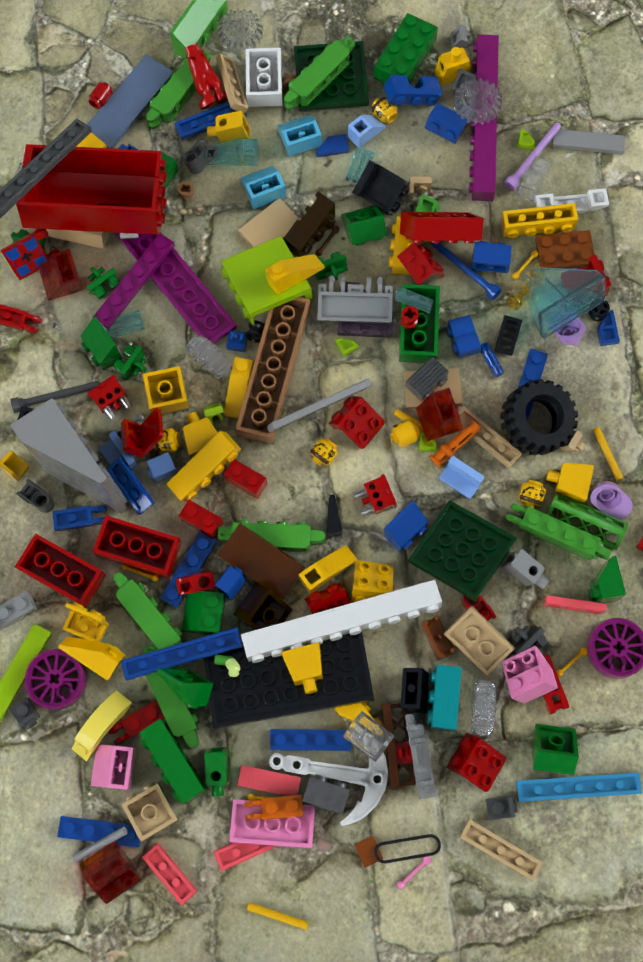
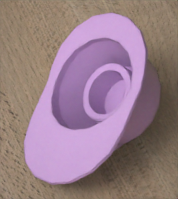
M569 309L556 310L550 315L548 320L550 328L562 344L578 346V342L582 339L586 327L574 311Z
M610 481L597 482V486L590 496L591 503L596 508L617 519L627 517L633 508L629 496L615 483Z

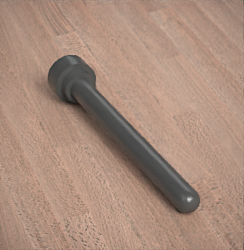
M95 381L27 399L16 397L10 399L14 413H18L22 406L26 407L46 402L51 398L54 400L90 391L101 383Z

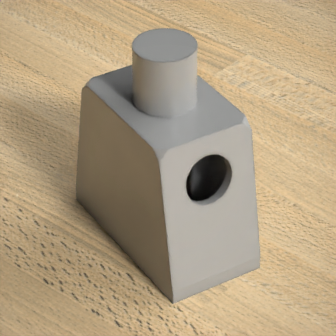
M523 549L511 552L501 566L502 570L526 586L536 584L543 589L549 582V579L542 575L545 570L544 566Z

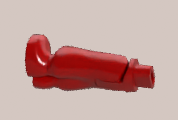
M198 43L187 46L185 48L186 58L197 93L203 96L199 102L200 110L209 108L215 103L219 104L228 100L226 91L221 89L220 79L213 71L205 54H203L204 51L200 50Z

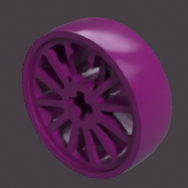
M611 618L599 623L589 634L586 645L587 656L591 665L602 675L613 679H623L636 674L643 667L642 629L632 621L623 618ZM616 626L623 628L620 638L618 637ZM605 627H612L613 637L608 633ZM626 630H629L632 635L624 640ZM602 632L609 642L598 638V633ZM633 637L637 639V644H627ZM595 641L607 647L595 649ZM618 644V648H621V651L617 652L616 649H613V646ZM638 647L639 654L629 650L628 648ZM607 651V655L599 660L596 653ZM627 654L636 657L637 663L634 664ZM613 658L620 661L621 666L619 669L614 668L611 663ZM626 662L631 666L630 670L625 671Z
M61 649L47 650L37 655L29 664L25 674V687L29 697L40 707L49 710H62L75 704L83 695L87 683L84 665ZM52 657H55L54 669L49 662ZM60 657H67L59 669ZM43 662L46 663L49 672L40 667ZM70 662L75 664L74 668L64 672ZM37 670H40L46 676L36 677L35 674ZM75 671H78V678L66 677L67 675ZM54 676L59 677L58 684L53 683L55 681L53 678ZM35 680H45L44 683L34 687ZM70 682H78L76 689ZM47 686L45 691L39 697L37 695V691ZM64 686H69L70 688L68 696H62L61 694ZM52 689L51 702L47 703L44 699ZM56 695L62 699V702L55 703Z

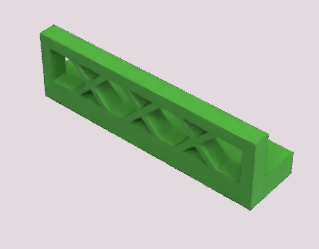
M558 492L555 493L546 513L551 517L601 538V542L604 543L603 545L615 550L618 549L628 526V523ZM554 507L561 510L564 516L557 518L551 515ZM569 518H580L582 524L575 526L571 524ZM587 526H598L600 532L593 534L589 532ZM614 533L618 535L616 542L607 540L606 534Z

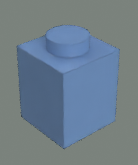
M168 452L147 461L149 467L146 470L150 479L154 478L157 483L177 474Z

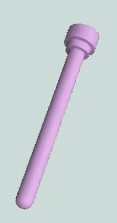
M557 122L553 125L516 173L506 178L503 184L508 190L515 191L522 175L561 128L560 123Z

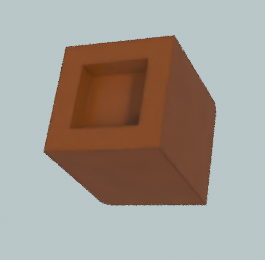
M373 836L354 843L364 868L378 862L374 855L377 843ZM378 848V850H377L378 857H379L381 860H383L382 854H381V852H380V850H379V848Z

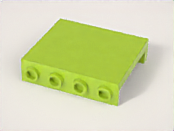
M282 236L221 260L223 268L220 270L224 279H228L229 282L227 284L230 291L235 292L236 295L234 297L238 306L242 305V313L245 319L249 318L252 325L255 324L253 317L301 296L306 299H313L311 287L306 279L279 295L268 284L265 269L280 260L294 258Z

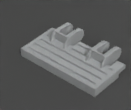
M330 275L329 292H326L327 284L319 283L317 321L392 323L393 286L385 285V293H382V277L377 279L378 293H370L371 277H367L366 293H363L364 285L348 284V292H345V276L340 278L341 292H333L335 284L333 275Z
M408 714L405 716L406 728L409 736L419 799L437 797L423 715Z

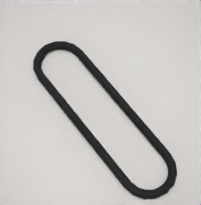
M433 834L385 841L376 845L374 855L378 862L385 864L435 855L440 851L441 842ZM433 837L438 843L437 850L431 853L390 860H381L377 854L378 848L387 844Z

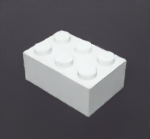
M281 48L246 49V97L248 107L283 106Z

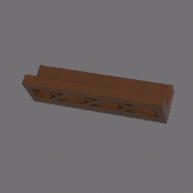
M401 703L381 705L390 787L415 785L413 763H408L409 769L404 764H400L399 768L397 767L395 743H403L405 740L409 742L405 718L407 712L402 709L403 716L398 722L391 715V709L400 708ZM402 720L404 723V727L400 725V722ZM397 726L405 732V737L401 742L394 738L393 731ZM402 767L409 772L410 781L399 782L398 772Z

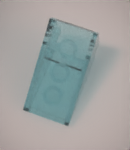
M535 267L533 268L534 277L531 278L528 275H524L532 298L526 296L539 334L544 339L605 301V276L598 270Z

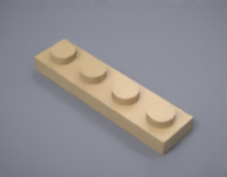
M219 53L216 60L230 108L235 111L242 110L245 113L249 108L233 58Z
M463 406L452 418L451 422L463 431L474 420L482 430L475 434L472 439L510 469L523 453Z
M470 819L467 821L459 837L531 881L535 880L543 864L540 860Z

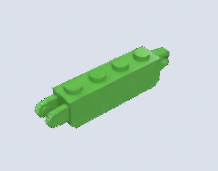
M346 36L340 42L335 40L333 43L328 44L324 51L317 55L308 67H305L296 79L291 80L289 91L284 96L286 110H292L298 104L308 106L349 65V53L355 47L354 40Z
M203 50V54H205L208 61L210 62L211 54ZM187 59L182 62L177 72L175 71L172 74L168 83L162 86L159 94L150 101V111L146 115L150 128L155 129L162 121L164 123H171L197 91Z
M515 503L511 505L510 508L524 516L521 519L512 514H507L506 519L519 525L518 528L521 531L587 560L592 558L597 560L598 557L605 560L609 559L612 551L603 547L604 543L601 542V538L529 506L525 508Z
M238 520V523H233V526L218 528V540L227 542L239 523H242L280 550L289 552H307L310 549V544L318 545L326 542V533L323 530H311V525H307L305 522L288 525V522L284 521L269 524L268 521L249 523L247 520Z
M115 573L113 580L120 588L116 593L117 599L158 650L182 643L183 640L180 637L183 634L176 626L171 627L168 623L171 619L164 611L161 613L158 611L156 606L159 604L152 596L148 598L145 595L146 588L141 582L138 581L136 583L133 579L129 581L123 573Z
M154 644L143 649L144 654L158 650ZM157 672L145 675L172 734L179 738L183 737L188 747L197 748L200 742L196 730L199 729L197 724L200 721L196 713H191L189 707L186 706L187 703L177 697Z

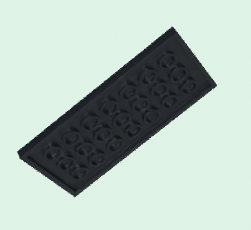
M362 632L356 635H350V633L342 635L341 639L331 641V639L324 640L320 644L323 679L315 681L317 692L305 694L303 684L295 686L283 656L272 657L271 655L264 657V660L261 662H249L244 645L242 648L218 654L232 656L240 665L237 677L229 676V670L226 666L215 665V655L204 658L206 678L213 683L209 698L213 728H224L374 701Z

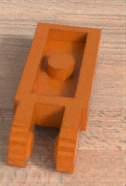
M302 794L244 802L245 807L261 806L262 814L251 813L245 815L246 820L262 819L265 821L304 816Z

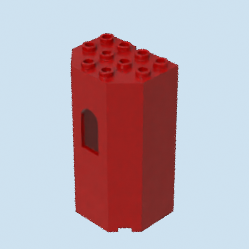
M26 144L22 169L48 145ZM75 147L16 203L22 227L158 235L162 224H165V212L163 211L167 206V199L164 198V183L167 182V171H163L166 167V161L162 159V152Z

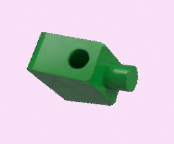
M228 747L208 748L204 753L206 786H212L213 797L224 796V785H227L229 781ZM214 771H218L220 777L215 776Z

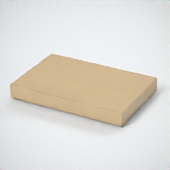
M279 198L239 228L238 233L251 247H255L279 236L284 238L296 220L300 221V219Z
M459 368L447 369L449 371L448 381L442 387L437 386L432 397L428 400L425 398L422 402L405 387L406 381L416 371L403 372L406 409L461 406L463 402Z
M473 606L469 607L444 632V635L486 676L515 649Z

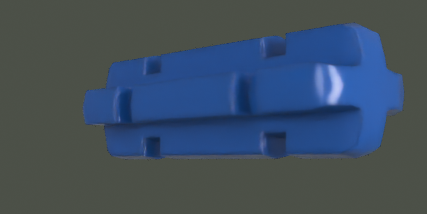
M487 342L481 345V354H484L483 357L489 368L493 370L494 377L501 376L504 373L502 366H499V361L494 352L490 351V345Z

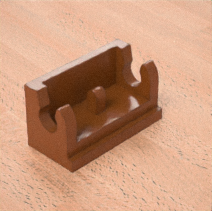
M439 616L421 623V627L438 661L456 653L451 641L444 635L445 628Z

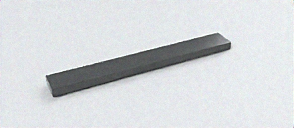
M76 118L0 190V218L92 132L89 125Z

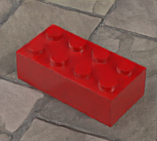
M401 211L399 234L405 236L407 240H412L413 243L418 244L423 243L424 240H430V243L436 244L441 243V241L453 244L458 243V241H464V243L472 244L475 241H482L484 218L470 212Z
M105 515L92 552L97 557L170 579L182 541L179 537Z
M36 533L15 565V568L69 600L84 606V608H87L106 577L102 570Z

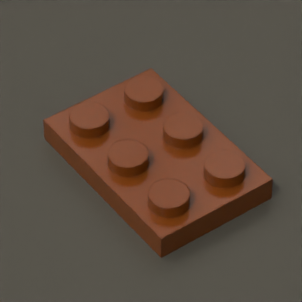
M590 230L538 235L535 238L541 272L580 268L588 265L589 257L595 255Z

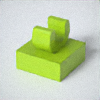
M221 402L203 407L205 417H208L212 424V418L215 415L219 416L220 421H223L221 413L224 411Z

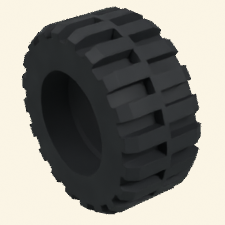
M543 379L531 380L521 385L507 397V401L502 406L504 411L501 412L500 419L504 420L501 427L502 430L505 429L507 432L505 434L506 439L510 438L513 441L511 443L513 447L519 446L521 452L527 453L529 451L530 455L536 456L553 452L569 442V439L575 434L573 429L577 428L578 421H575V418L578 417V411L574 410L576 403L574 400L571 401L569 398L571 394L568 391L564 392L562 390L563 386L560 384L555 386L554 382L550 380L546 382ZM529 402L541 403L549 410L552 416V428L548 434L538 433L528 424L525 411Z

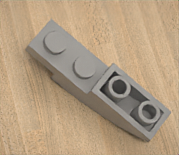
M25 591L0 605V630L24 619L23 616L37 609L29 591Z

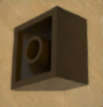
M256 582L233 615L251 629L258 630L283 623L293 609L270 589Z

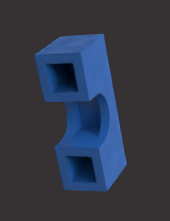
M391 75L384 84L388 104L433 106L442 96L437 77L422 76L415 87H413L408 82L407 76Z

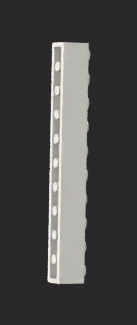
M431 580L241 634L248 661L257 663L263 661L264 657L271 655L272 657L282 656L281 652L317 642L320 645L324 640H339L342 638V635L349 633L350 635H356L367 628L374 630L380 628L381 624L384 623L395 624L400 622L402 618L408 617V619H413L420 616V613L437 612L442 607V599L436 581Z

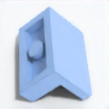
M452 456L439 479L466 498L471 499L483 482L484 476Z

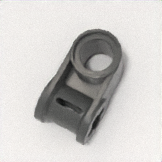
M202 138L183 155L182 160L192 174H198L215 159L218 150L214 145H209L208 141Z
M27 479L26 485L20 492L17 491L16 495L40 512H50L54 507L53 499L38 485ZM43 499H47L44 505H40Z

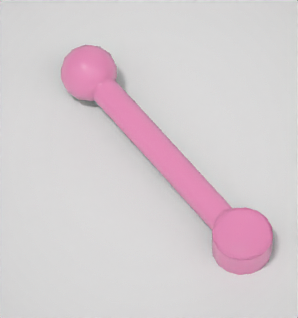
M424 857L423 862L406 878L397 882V887L403 889L405 883L422 867L431 863L430 857Z

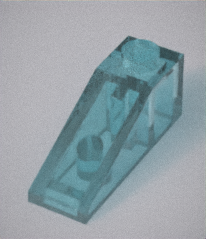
M237 139L214 145L218 150L217 156L208 164L258 166V139Z

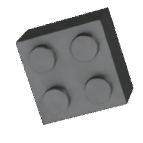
M315 774L314 778H309L302 801L343 814L350 790L346 789L347 784L338 781L331 784L327 782L326 777Z

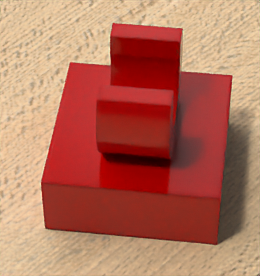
M409 742L395 743L397 764L413 763Z

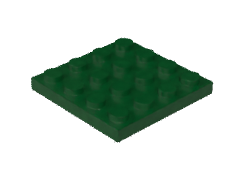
M363 41L355 42V47L349 53V65L308 106L299 104V111L369 106ZM328 44L294 46L297 77L305 67H308L317 55L324 51Z
M449 500L409 557L408 562L476 602L515 544L517 538Z

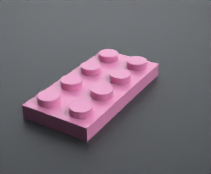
M233 799L230 843L312 849L315 805H303V817L265 821L262 819L246 820L245 815L251 813L262 814L261 806L248 808L244 804L248 800Z

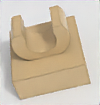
M576 430L573 437L569 439V442L560 447V449L564 452L572 450L578 452V450L583 451L586 446L585 443L580 441L583 434Z

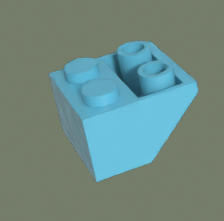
M311 115L277 125L288 157L322 145L321 132L316 120Z
M273 165L240 178L253 209L286 197L285 184L279 171Z

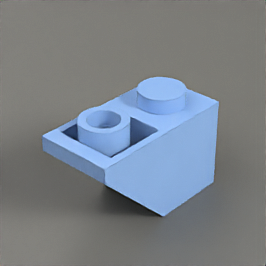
M361 115L348 125V138L358 148H361L382 132L386 126L374 115Z

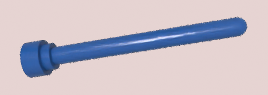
M431 243L436 250L483 287L491 300H494L500 294L502 288L497 284L488 283L441 243Z

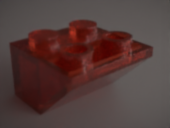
M70 249L51 254L38 267L48 301L84 290Z
M450 388L431 393L416 408L427 442L463 430Z
M116 841L105 846L80 864L85 881L105 904H108L141 881L128 856Z

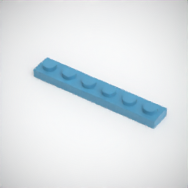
M639 773L516 781L518 802L642 794Z

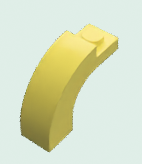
M116 690L85 722L76 735V741L71 749L87 762L106 733L125 716L132 702Z

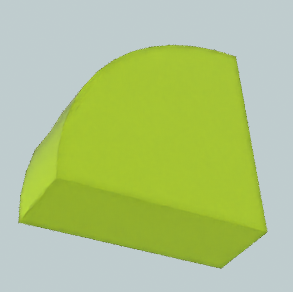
M520 130L517 148L535 149V140L529 135L528 131Z
M343 338L334 340L343 357L359 349V345L353 340Z
M420 432L418 452H437L436 442L427 433Z

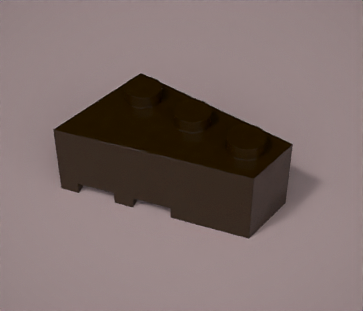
M319 191L315 195L317 199L311 207L307 205L305 208L307 213L300 221L297 219L283 238L289 250L298 257L308 255L316 241H321L326 230H330L336 222L335 203Z

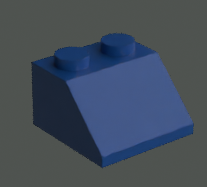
M412 501L385 527L383 536L399 552L403 549L407 550L414 543L412 540L417 535L421 537L427 531L428 520L416 503Z

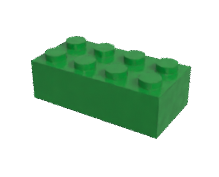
M407 13L375 64L374 79L385 84L391 75L407 76L408 82L411 83L437 40L438 27Z
M402 285L401 317L402 310L407 306L415 307L419 315L417 325L412 329H406L402 326L400 318L399 362L426 363L432 356L437 359L440 286Z
M159 719L139 732L141 744L145 749L151 751L152 755L150 758L153 764L162 769L161 777L167 785L169 784L173 787L172 795L177 802L189 804L208 791L176 737L172 734L166 721Z

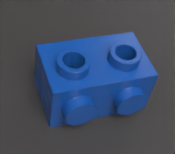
M437 103L428 116L425 129L456 144L463 134L469 119Z
M487 241L475 242L471 269L508 273L512 245L505 243L493 244Z

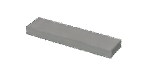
M559 129L552 141V148L623 155L625 147V136L564 129Z

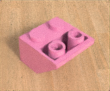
M536 646L502 661L511 698L525 704L558 688L552 668Z
M98 745L95 752L91 786L132 790L137 749L114 745Z

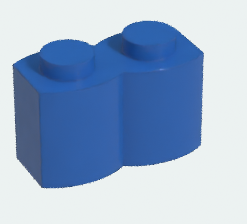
M470 315L449 320L445 330L447 337L452 339L451 348L453 354H457L460 359L480 353V341Z
M235 565L233 568L228 566L214 586L220 593H224L225 597L232 601L246 582L244 580V572Z

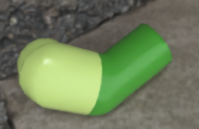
M215 655V665L226 666L229 670L228 675L231 677L239 675L240 665L234 657Z

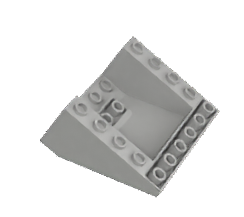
M51 398L10 425L20 441L49 475L120 513L128 509L125 505L128 501L102 463H96L99 461V458L91 447L89 449L85 447L88 445V442L84 436L74 431L77 429V426L71 418L66 419L64 416L66 410L60 402L56 404L53 398Z

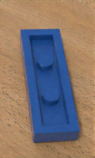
M122 457L116 459L106 468L138 515L143 514L155 503Z

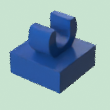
M231 330L228 335L227 350L245 352L247 344L246 332Z

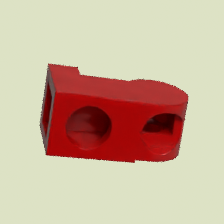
M203 570L176 578L179 595L215 589L213 572L210 570Z

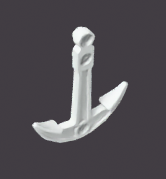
M359 724L356 728L363 738L366 752L369 753V768L367 769L315 762L308 758L291 755L284 757L280 753H275L269 758V765L275 770L284 769L286 772L302 775L317 774L326 778L365 786L362 801H358L352 812L340 822L341 826L355 823L366 817L378 805L387 785L388 769L385 754L378 740ZM276 757L281 760L279 765H274L273 763ZM299 761L301 763L300 768L295 769L293 763ZM379 775L381 782L375 783L373 781L374 776Z

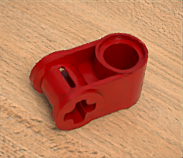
M465 595L462 596L461 603L466 610L473 606L481 615L486 614L484 618L487 621L496 618L494 611L481 595L474 605L467 602Z

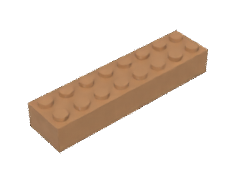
M299 297L269 310L236 425L237 436L274 445L278 430L269 433L267 427L282 416L311 310L310 299Z

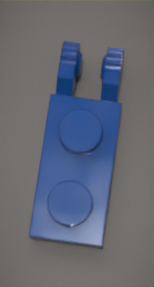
M84 506L53 511L54 530L63 531L102 524L105 517L93 518L92 513L107 511V506Z

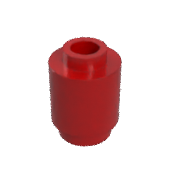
M99 82L89 95V104L98 110L104 106L113 94L111 86L106 82Z

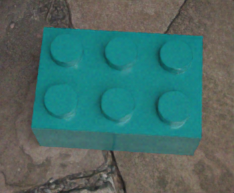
M437 665L430 672L429 684H433V687L428 693V704H431V710H428L426 714V724L429 725V730L447 732L457 730L462 667Z

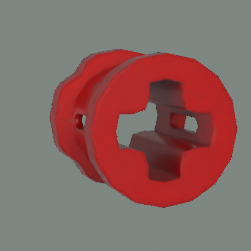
M407 306L402 310L401 324L406 329H412L417 325L419 312L415 307Z

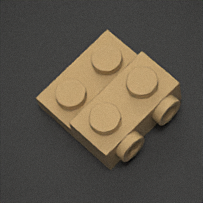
M152 782L143 788L144 792L139 795L134 793L124 799L125 803L122 804L141 842L178 821L165 793L158 783L154 784Z

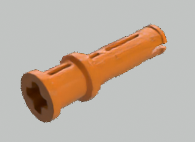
M473 420L471 424L448 444H442L441 448L434 455H430L429 458L441 469L442 464L454 456V453L482 429Z

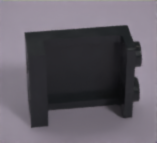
M369 160L352 193L379 207L388 215H393V213L399 210L401 205L399 202L402 197H405L409 192L410 188L408 186L410 182L375 161Z

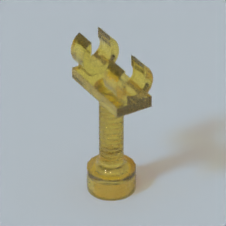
M540 263L536 264L533 271L529 272L528 281L516 296L511 295L507 299L506 303L514 310H518L522 306L521 299L532 286L537 287L543 281L546 268L541 273H538L539 269L537 268L540 266Z

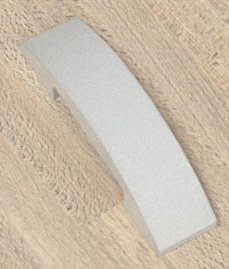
M606 188L588 190L587 194L554 197L553 193L535 195L536 207L575 203L577 214L609 206Z

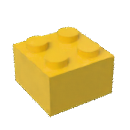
M180 366L143 374L151 413L155 408L161 409V414L189 408Z

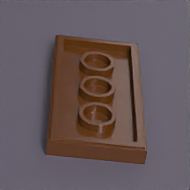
M239 523L218 554L220 558L232 566L235 565L240 568L244 574L270 589L281 599L285 597L299 577V574L305 568L304 565L242 523Z

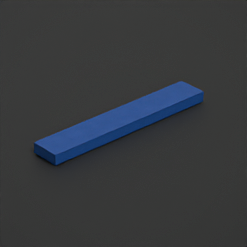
M238 627L121 660L125 680L128 681L156 673L158 668H173L216 654L239 649L243 645Z

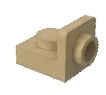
M410 176V184L408 186L410 189L407 193L409 201H413V192L426 193L431 191L432 177Z

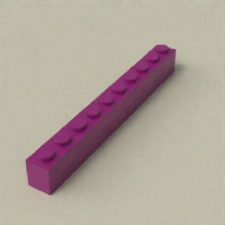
M478 34L477 42H473V53H476V57H473L472 68H475V72L472 74L477 76L474 82L475 88L472 87L471 98L474 99V103L471 104V114H474V119H471L470 129L474 131L470 136V145H473V150H470V161H473V166H470L469 177H472V182H469V193H472L473 201H493L495 196L499 35Z

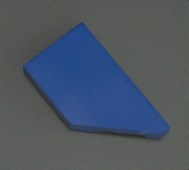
M346 134L328 136L316 151V157L349 153Z
M613 310L609 311L597 328L600 346L614 345L620 342Z

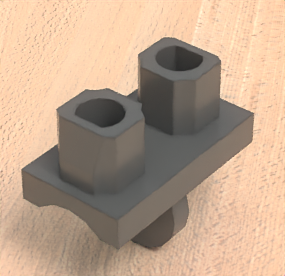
M526 625L523 629L516 627L514 632L517 635L513 638L515 649L511 653L517 655L529 649L533 644L537 648L543 647L548 642L543 635L544 629L542 627L538 628L535 625L531 628Z

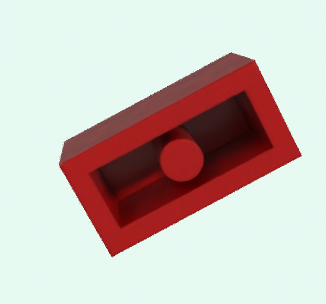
M236 459L230 463L223 474L227 482L256 499L259 498L268 484L265 476Z
M189 499L178 515L182 522L212 539H215L218 534V528L224 524L220 516Z

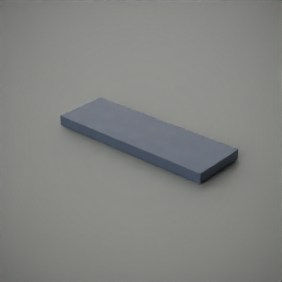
M145 55L111 95L106 104L100 108L87 124L91 127L92 133L104 142L107 148H114L148 108L152 98L156 97L162 86L168 83L174 72L148 55Z

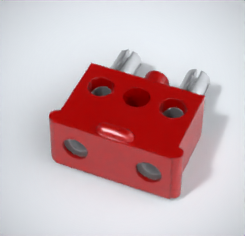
M115 375L109 377L87 394L90 399H93L101 412H105L111 420H114L113 417L116 418L111 407L118 411L121 409L120 401L126 409L132 407L126 398V392L118 383Z
M384 474L377 479L365 483V488L353 492L355 498L368 494V497L361 500L363 505L372 504L360 510L362 516L374 511L375 514H379L391 508H397L396 500Z

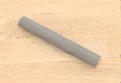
M122 827L73 855V860L78 862L127 835V829Z

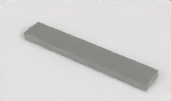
M366 379L270 423L267 429L269 433L274 432L357 394L372 384L369 379Z

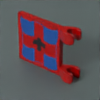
M36 229L33 233L1 249L2 254L19 280L51 263L62 260V255L58 249L46 255L38 239L49 235L47 229Z

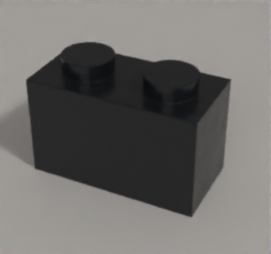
M403 668L400 708L407 713H427L429 673L423 668Z

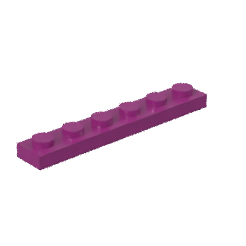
M159 233L92 318L96 317L101 325L109 330L174 248L175 243Z

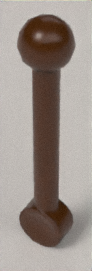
M335 225L332 227V232L329 235V237L323 243L321 248L316 250L317 256H321L323 254L322 251L324 250L326 245L332 239L334 234H337L339 232L338 226Z

